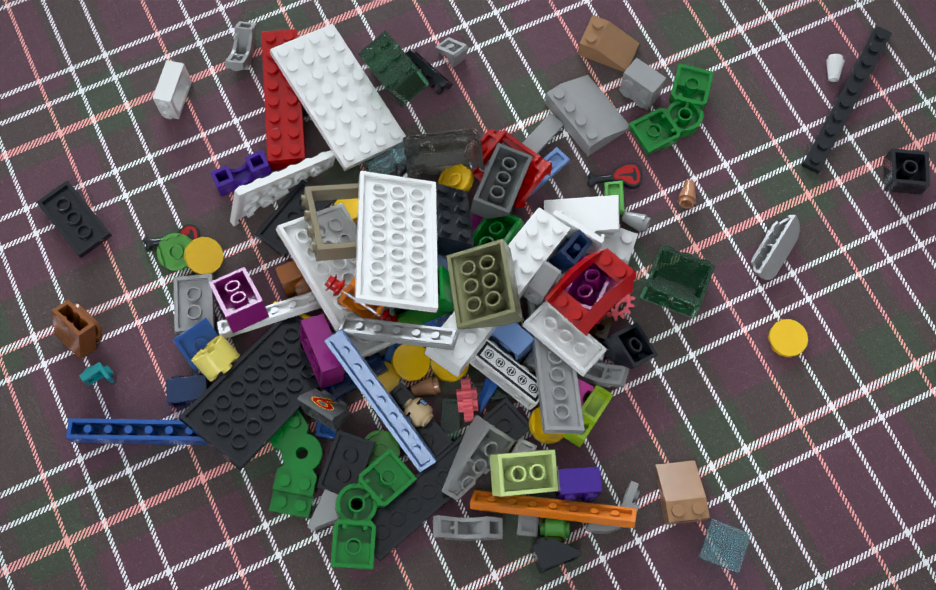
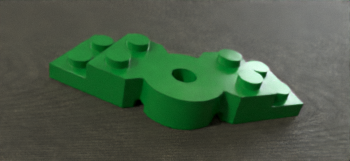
M679 63L669 98L671 105L668 109L658 108L629 123V129L647 156L659 149L664 150L676 144L679 137H688L698 131L703 120L702 110H704L708 100L714 72Z
M299 411L270 440L275 450L282 452L284 465L278 468L276 472L269 511L310 519L319 481L314 471L322 465L324 452L319 441L309 434L310 427ZM300 451H308V455L306 458H298V454Z
M391 448L359 474L357 484H349L339 492L335 502V511L339 520L333 525L330 567L373 570L376 526L371 519L375 515L377 507L385 508L417 479ZM359 500L362 508L354 510L351 507V501Z

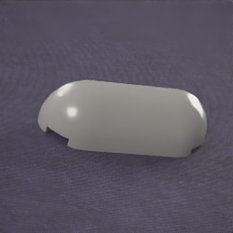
M788 215L789 218L779 223L776 221L754 254L751 264L753 271L760 278L765 280L774 278L797 242L800 223L796 215Z

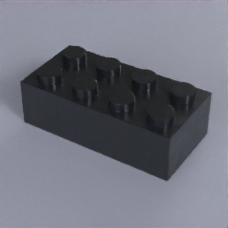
M436 183L437 254L447 256L473 248L474 241L468 193L461 189Z

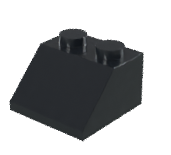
M637 322L612 334L601 342L607 348L605 354L609 361L630 369H634L658 356Z
M546 537L534 541L535 543H533L530 550L539 574L576 560L582 555L580 550L553 538L547 540Z

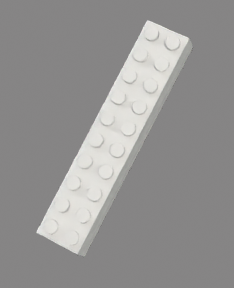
M541 208L535 211L508 245L511 249L519 299L526 291L545 260L549 262V259L564 243L571 229ZM455 311L443 324L442 328L458 329ZM497 327L458 329L459 337L454 350L426 347L425 355L456 377H459Z

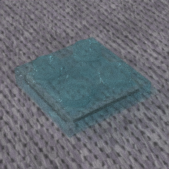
M710 519L698 559L738 574L751 533Z

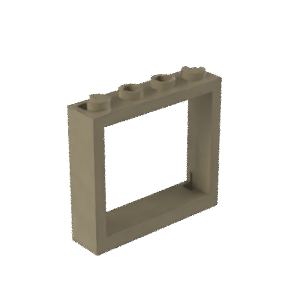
M359 183L305 187L304 195H301L302 207L305 206L304 220L309 224L307 226L308 238L312 239L310 248L312 253H315L316 261L356 258L357 242L323 244L314 201L358 198Z

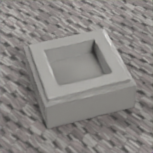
M519 515L516 535L537 538L539 517Z

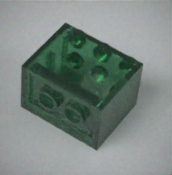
M386 30L358 53L402 107L429 85V82Z
M660 245L639 298L694 318L702 305L716 265L711 264L706 259H697L690 253L676 251L671 246Z

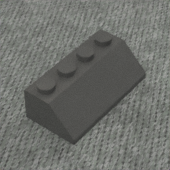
M498 143L474 196L470 212L487 219L508 216L533 156Z

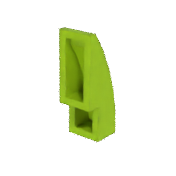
M596 385L582 406L585 431L582 434L565 433L564 438L580 448L610 402L613 394Z

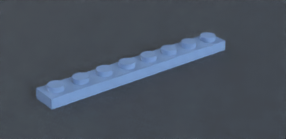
M343 328L328 337L324 342L417 470L421 472L434 464L437 458Z

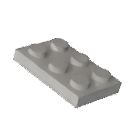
M212 274L173 277L174 327L176 334L183 333L204 318H207L215 329L214 293L209 282L214 280Z

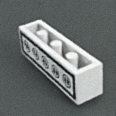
M487 340L470 361V364L528 410H531L539 402L536 377L525 366L518 364L510 354L504 353L499 349L495 342Z

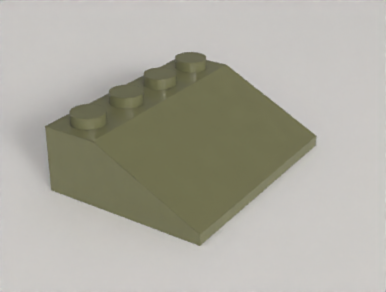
M504 239L447 255L458 329L497 327L523 321L511 249Z

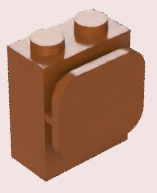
M294 260L275 268L287 297L295 294L299 296L312 291Z
M66 300L52 310L55 336L80 360L97 349L96 342H100L103 339L102 328L81 305L77 303L74 305L70 300Z

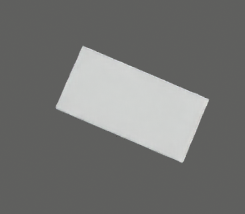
M619 195L544 200V211L551 216L555 210L560 211L563 209L565 216L569 217L571 214L573 220L587 227L590 231L596 229L595 233L620 232Z
M547 301L522 325L582 377L607 351L606 347L590 334L587 336L583 334Z

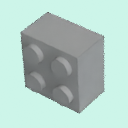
M636 58L623 73L619 91L624 97L630 98L639 107L648 111L660 97L666 77Z

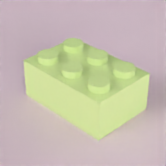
M555 450L489 455L492 496L503 497L559 491Z

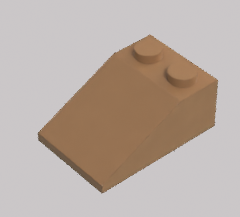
M592 15L580 41L577 55L625 72L631 65L639 42L610 21Z
M695 460L655 465L665 525L701 522L710 518L706 495Z

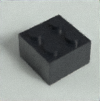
M891 148L884 157V191L922 195L930 186L929 152Z

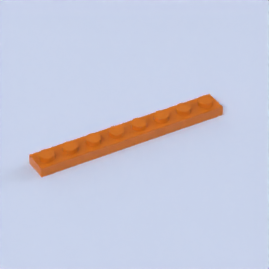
M474 490L470 501V509L623 528H635L637 508L524 495L499 497L492 496V492Z

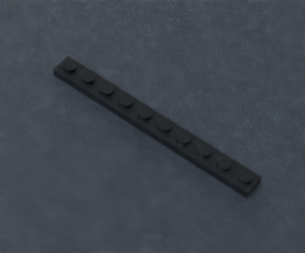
M878 26L874 28L801 166L817 174L820 172L892 35L891 32Z

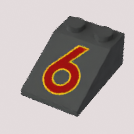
M315 388L299 395L297 400L304 413L334 432L341 429L351 414L348 409L349 406L345 402L333 400L331 398L332 395L323 389L319 391Z

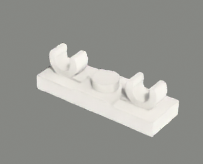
M563 209L554 211L552 216L571 228L567 238L580 229L593 242L587 250L592 253L600 250L605 240L604 234L600 237L595 234L596 229L590 231L587 227L573 220L571 214L569 217L565 216Z

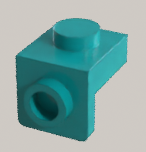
M100 362L94 366L87 367L79 375L81 380L88 386H91L103 377L111 384L115 382L112 378L114 373L108 365H102Z

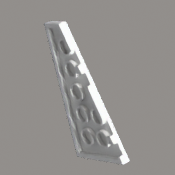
M331 150L321 152L313 158L304 159L301 163L290 165L279 172L275 171L267 177L258 178L248 185L239 186L234 192L230 218L231 224L233 226L238 225L239 219L246 215L249 218L254 215V212L260 206L265 208L289 193L288 189L298 185L302 179L305 181L309 176L316 177L332 167L335 160L333 152Z

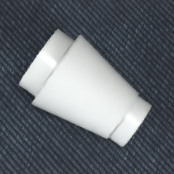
M831 54L826 60L828 81L830 82L839 81L845 62L840 54Z

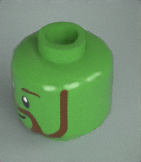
M546 518L545 523H541L540 533L545 535L547 540L553 538L564 543L567 538H570V521Z

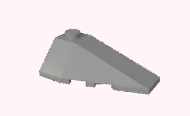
M476 415L463 436L442 492L455 500L461 498L475 485L476 479L483 473L486 475L490 471L489 455L508 453L516 440Z

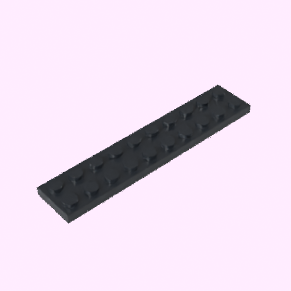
M504 398L482 417L516 440L514 444L530 430L529 422L507 398ZM464 434L439 454L434 464L415 475L417 479L385 508H377L371 521L376 526L374 555L379 561L452 499V497L442 492V488Z

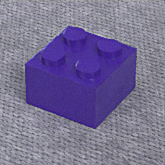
M600 467L558 469L557 471L559 491H556L559 500L575 501V499H582L583 502H593L602 492Z

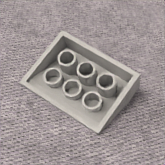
M589 75L561 83L546 93V106L557 119L564 123V128L587 157L630 130L627 121Z

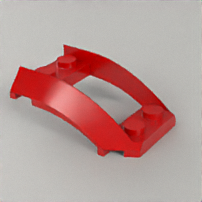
M488 130L465 158L467 165L471 169L473 176L481 182L484 176V172L481 169L493 155L498 143H504L510 148L533 156L513 204L516 208L527 206L525 201L546 175H551L552 163L546 161L519 142L506 130Z
M606 248L589 254L573 266L555 284L544 299L587 336L596 323L598 324L620 300L633 292V284L637 273ZM595 263L618 284L600 298L588 311L567 293L565 289L584 270Z

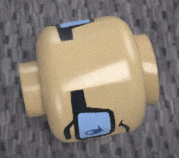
M421 397L414 400L410 398L403 406L405 416L414 427H425L433 418V408Z

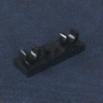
M408 49L405 54L410 58L405 60L404 65L409 66L410 63H413L412 72H416L420 68L422 69L421 73L428 79L432 77L435 81H432L429 87L433 89L438 85L436 94L440 95L444 88L450 89L453 86L446 77L417 51Z

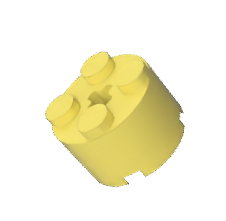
M222 335L206 344L207 347L203 350L201 349L192 358L194 365L210 382L218 377L219 372L226 373L232 367L231 363L240 357L236 349Z

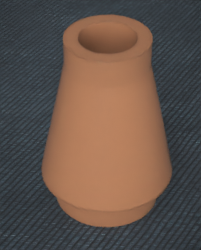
M692 180L684 182L678 197L679 205L682 208H692L696 203L695 182Z
M431 376L415 385H411V390L414 397L437 395V393L441 392V386L438 377L433 378Z

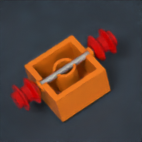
M337 274L335 277L330 275L324 284L327 287L325 291L332 290L333 296L339 295L341 292L342 295L337 302L359 317L367 319L379 317L378 320L398 322V319H396L397 314L394 316L389 314L390 309L384 310L382 313L381 310L384 306L355 303L356 275L345 288H343L345 286V279L342 281L337 280Z

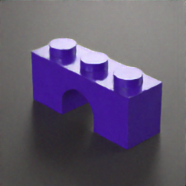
M262 150L246 156V162L239 168L230 169L226 165L210 172L221 197L234 192L241 185H248L256 179L267 177L272 173Z

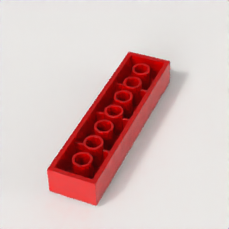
M297 29L261 32L267 161L271 171L286 169L288 166L301 163L307 158L304 107L270 55V49L299 38Z

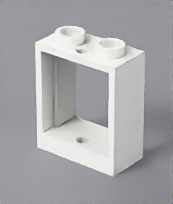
M166 60L153 95V100L164 118L179 119L192 81L183 63Z

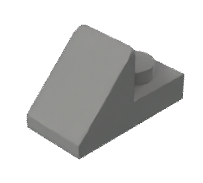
M450 37L435 47L439 54L448 58L452 68L466 59L468 46Z

